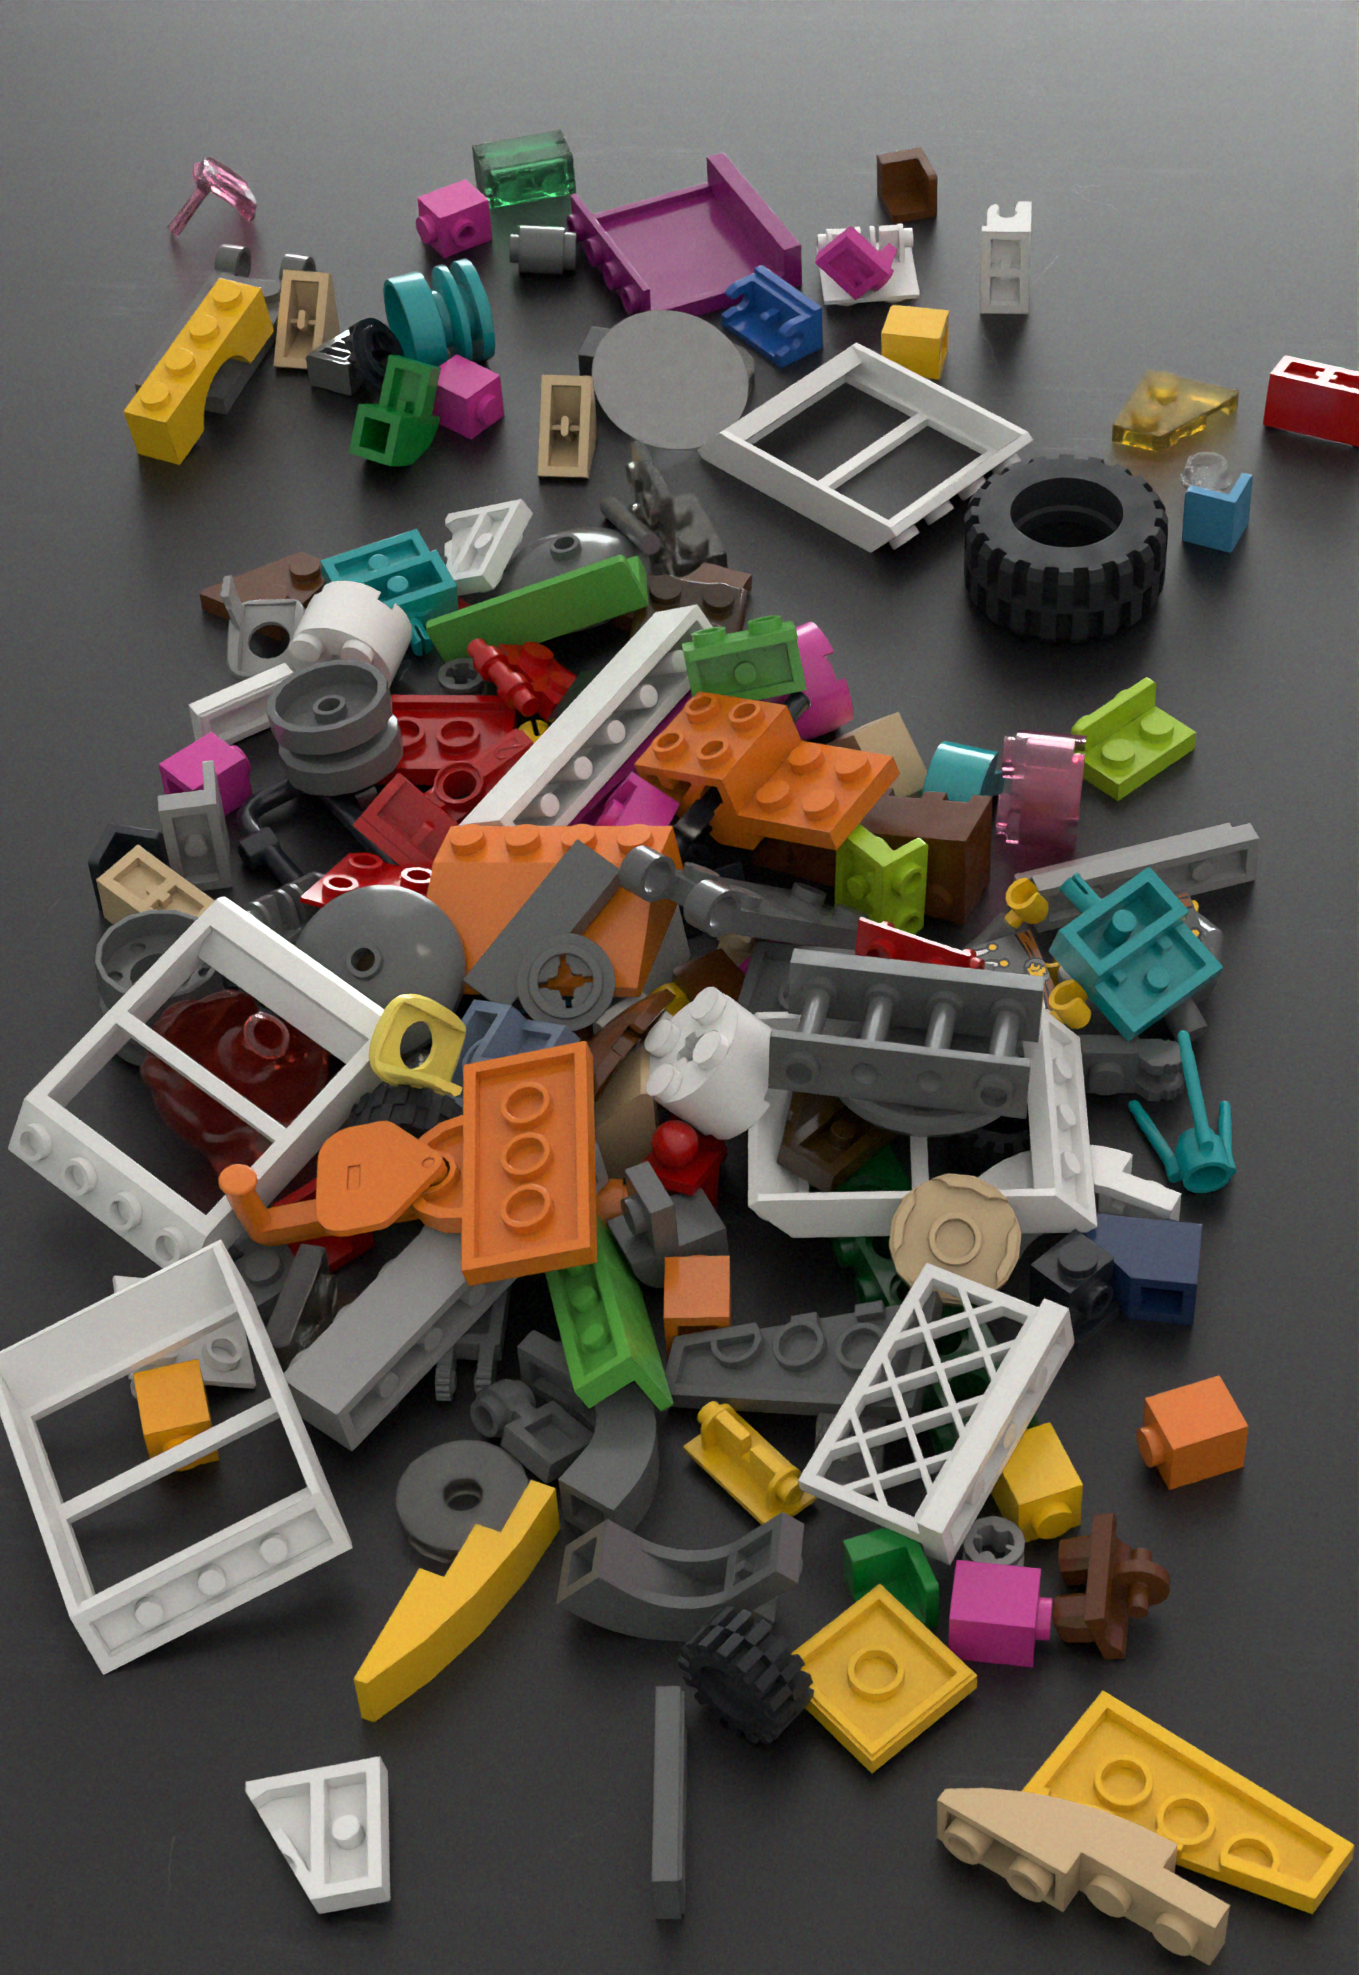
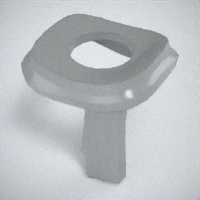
M232 575L224 576L220 597L230 617L226 664L230 674L236 679L246 680L282 663H286L293 672H296L289 657V645L281 655L265 659L254 655L250 650L249 643L251 636L256 630L268 625L284 628L288 632L291 641L306 609L299 600L295 599L251 600L241 603Z

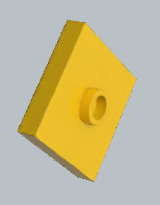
M881 1584L873 1588L791 1653V1655H800L805 1663L800 1670L810 1673L813 1681L810 1688L814 1690V1696L805 1708L871 1773L879 1769L977 1688V1674Z

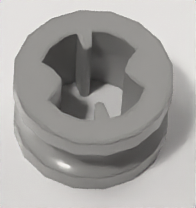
M989 1516L980 1518L973 1523L963 1541L962 1547L964 1551L962 1560L1024 1566L1025 1539L1023 1532L1014 1522L1003 1517ZM992 1545L997 1552L1005 1551V1557L995 1559L990 1551L982 1552V1547Z

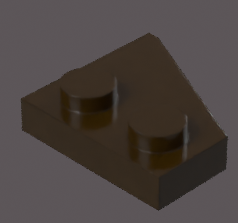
M793 1091L777 1163L819 1190L833 1192L899 1134L884 1130L867 1122L850 1110L837 1096Z

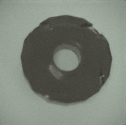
M456 1440L429 1449L410 1463L398 1482L395 1505L405 1539L422 1555L443 1563H453L475 1524L501 1532L529 1484L522 1464L505 1449L484 1441ZM461 1494H473L481 1499L478 1505L466 1511H456L447 1506L452 1498Z

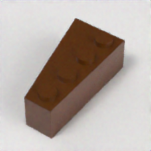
M888 788L859 824L874 836L882 838L893 851L916 838H920L928 844L924 914L964 926L990 882L992 796L973 795L969 802L949 801L947 793L925 791L921 798L895 796L894 789ZM764 837L755 849L752 850V863L835 888L836 850Z

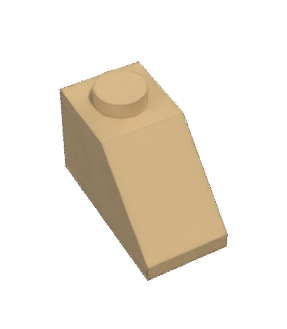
M645 1047L638 1049L625 1059L594 1105L595 1141L598 1142L608 1179L625 1178V1169L640 1164L652 1151V1136L660 1126L658 1102L646 1092V1084L649 1079L650 1052Z

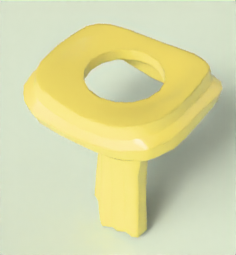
M417 994L399 995L384 1009L374 1029L368 1054L370 1066L382 1081L394 1087H398L399 1084L421 1089L426 1087L443 1096L445 1094L454 1097L461 1094L463 1087L451 1081L464 1044L466 1026L451 1010L428 997ZM423 1021L428 1025L432 1034L431 1051L421 1066L409 1069L403 1063L400 1055L401 1039L410 1025Z

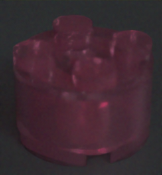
M1018 729L1016 737L1005 736L1002 778H1012L1010 794L999 793L996 834L1007 835L1006 843L1075 850L1077 835L1065 834L1066 828H1077L1085 754H1075L1073 751H1085L1087 735Z

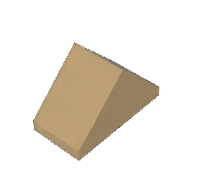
M283 270L273 366L276 368L307 370L306 357L308 354L340 333L333 278L330 273Z
M542 375L537 476L589 479L598 436L593 377Z
M899 712L867 723L826 744L893 756L900 775L889 788L894 789L895 796L921 798L927 770Z

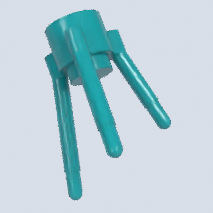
M1181 1030L1177 1034L1195 1127L1186 1130L1180 1135L1174 1154L1140 1103L1132 1100L1129 1102L1128 1108L1164 1163L1169 1182L1174 1183L1182 1180L1183 1186L1188 1191L1208 1193L1224 1187L1237 1172L1232 1155L1231 1105L1228 1101L1220 1102L1218 1135H1216L1209 1128L1190 1035L1186 1030Z

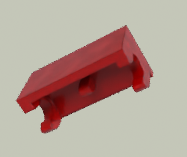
M1285 355L1270 373L1262 425L1359 447V372Z
M397 773L352 826L399 866L404 868L421 867L432 870L433 861L450 827L459 826V823L404 776Z

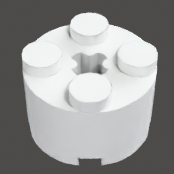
M352 581L330 582L324 585L320 593H315L309 602L290 641L289 657L296 671L316 663L338 659L363 661L376 666L386 677L388 687L390 688L412 639L410 620L396 603L391 610L379 601L378 598L381 592L370 586Z
M715 987L703 989L692 1002L682 1008L671 1020L662 1019L658 1021L648 1032L644 1044L645 1049L650 1052L649 1079L646 1084L647 1094L706 1136L711 1134L718 1140H728L740 1135L753 1126L772 1104L764 1098L769 1090V1042L772 1028Z

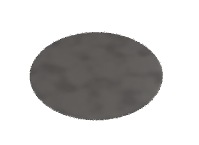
M654 310L630 316L607 332L594 355L592 364L594 391L602 409L610 420L623 432L645 444L671 450L701 447L717 434L737 422L745 408L748 396V377L740 354L721 331L693 315L671 310Z

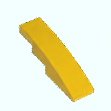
M530 1480L501 1532L475 1524L445 1577L419 1568L354 1677L358 1703L363 1719L376 1722L430 1682L488 1627L521 1588L560 1530L556 1488Z

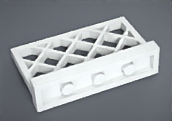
M926 1263L798 1479L800 1489L922 1543L925 1555L950 1565L1074 1344L1069 1308L1047 1299L1042 1301L1040 1307H1036ZM934 1288L960 1298L965 1312L927 1324L922 1308ZM971 1303L978 1305L980 1307L973 1309ZM1004 1316L1023 1324L1015 1340L987 1348L979 1324ZM917 1319L919 1327L911 1329L912 1325ZM971 1328L979 1351L941 1363L933 1339ZM925 1342L933 1366L895 1378L890 1363L897 1351ZM1002 1361L1000 1367L996 1372L993 1364ZM985 1367L990 1379V1384L985 1393L956 1403L947 1379ZM885 1373L888 1381L879 1383ZM939 1382L948 1406L909 1418L901 1394ZM893 1396L902 1421L863 1433L858 1418L864 1407ZM971 1416L967 1425L964 1427L962 1419ZM954 1422L959 1439L953 1449L924 1459L915 1434ZM853 1428L856 1436L847 1438ZM908 1437L916 1462L877 1474L869 1449ZM858 1452L862 1453L870 1476L843 1486L823 1478L833 1460ZM939 1472L932 1484L930 1475ZM922 1477L927 1495L914 1517L887 1505L883 1493L884 1489ZM875 1493L878 1501L873 1500L867 1497L866 1495Z

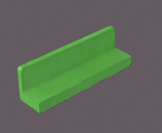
M617 555L428 620L426 622V633L445 663L458 658L472 659L466 650L469 643L477 638L483 639L489 646L497 647L499 644L523 645L525 642L541 643L649 606L646 569L638 555L628 559L623 555Z
M596 1214L597 1263L545 1272L573 1389L585 1405L591 1408L627 1384L635 1381L662 1412L673 1405V1400L639 1281L610 1230Z

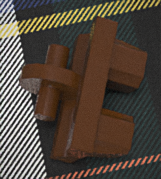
M1114 1513L1093 1515L1091 1535L1060 1540L1058 1563L1060 1574L1066 1585L1087 1584L1086 1593L1057 1595L1054 1598L1052 1612L1053 1625L1063 1642H1096L1105 1660L1126 1658L1129 1616L1133 1618L1146 1617L1148 1615V1607L1165 1601L1170 1594L1171 1588L1170 1574L1164 1567L1152 1562L1151 1551L1144 1548L1132 1550L1130 1545L1119 1540L1116 1536L1117 1519Z

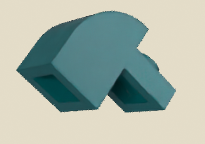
M943 741L936 749L931 760L922 795L925 791L947 793L949 801L969 802L973 795L996 796L1002 794L1007 772L996 770L999 752Z

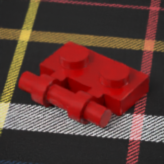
M477 638L472 640L467 646V654L473 660V669L484 681L493 682L498 687V696L509 708L518 709L526 717L538 712L546 722H550L548 717L576 679L559 665L553 658V653L550 649L536 642H525L523 645L499 644L497 647L489 646L483 639Z

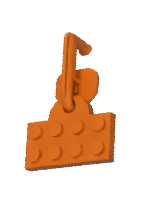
M581 1041L465 1064L463 1071V1115L437 1124L419 1139L389 1121L348 1127L331 1135L324 1142L318 1154L316 1199L266 1209L255 1190L258 1182L255 1171L249 1166L235 1164L225 1168L220 1173L218 1179L219 1187L226 1194L231 1208L249 1237L257 1244L265 1246H279L331 1235L339 1237L382 1230L394 1223L420 1219L425 1226L443 1233H461V1272L469 1286L597 1263L593 1055L587 1042Z

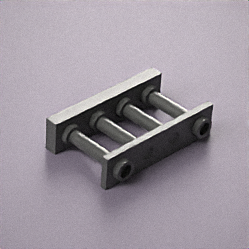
M794 948L790 961L788 1014L801 1015L797 1032L778 1029L771 1030L768 1088L1026 1119L1031 1059L1014 1057L1017 1040L1037 1043L1039 1041L1045 977ZM826 1018L864 1022L861 1038L822 1035ZM889 1026L927 1030L924 1047L886 1042ZM953 1033L991 1037L988 1054L950 1050Z

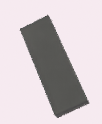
M577 839L472 967L463 981L489 1002L512 1005L516 1010L520 1011L523 1006L518 997L516 979L519 965L526 952L541 939L554 934L572 933L581 935L620 888V869Z
M656 1686L652 1890L656 1919H682V1914H685L688 1723L685 1691H681V1686Z

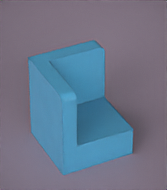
M1242 473L1229 494L1193 485L1190 486L1185 493L1182 540L1231 553L1249 523L1253 475Z

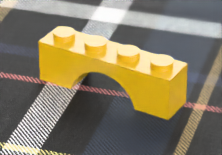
M223 278L217 280L123 411L138 454L178 465L183 462L204 432L206 397L218 369L229 358L251 364L274 331L262 288Z

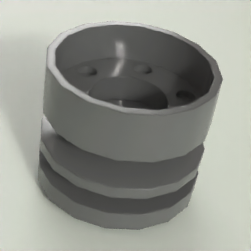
M150 909L128 915L106 930L97 943L95 955L97 988L101 995L99 1006L102 1017L198 919L197 916L178 910ZM203 962L154 1013L145 1025L197 1062L213 1051L225 1034L226 1005L223 975L206 962ZM132 1038L116 1053L126 1062L148 1069H173Z

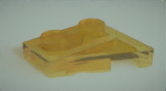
M1148 369L1113 423L1112 441L1161 452L1176 444L1181 437L1192 435L1205 428L1209 415L1219 410L1228 415L1235 412L1238 407L1239 391L1179 377L1171 372H1158Z

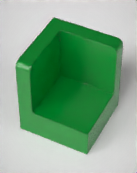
M886 1527L843 1540L844 1582L854 1603L881 1584L928 1629L939 1626V1586L919 1542Z

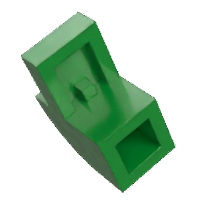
M389 355L379 404H358L349 454L388 466H408L413 464L430 446L439 425L440 416L433 415L432 409L441 367L400 355Z

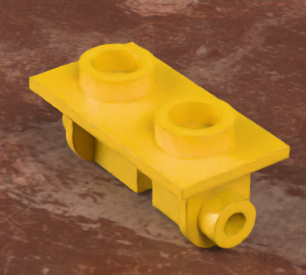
M711 1401L700 1410L697 1420L701 1424V1434L685 1444L683 1450L761 1525L782 1512L794 1517L818 1499L800 1489L798 1479L802 1474L801 1471L780 1454L729 1404L719 1405L716 1401Z

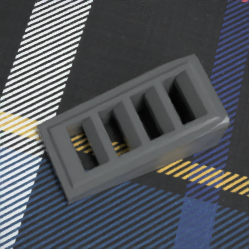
M349 329L308 354L306 363L310 385L352 396L364 383V379H355L356 369L352 363L347 361L351 352L345 346L344 340L350 336ZM373 356L374 360L381 361V358Z

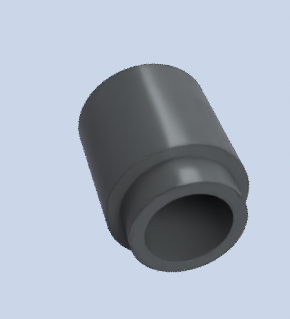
M520 225L519 235L510 234L509 262L518 263L519 273L563 275L564 270L575 271L577 232H565V227Z

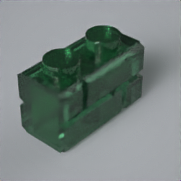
M561 129L472 146L476 185L479 192L489 200L490 210L506 207L507 205H517L576 194L573 154L568 143H566Z

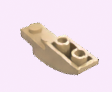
M959 1788L945 1789L938 1798L937 1839L941 1840L945 1847L961 1861L968 1864L980 1863L1006 1878L1009 1885L1024 1898L1034 1902H1041L1043 1900L1064 1912L1078 1890H1080L1102 1912L1113 1917L1124 1916L1152 1932L1155 1939L1169 1951L1181 1956L1190 1954L1209 1966L1225 1944L1230 1905L1175 1874L1178 1844L1113 1814L1056 1797L1024 1791Z

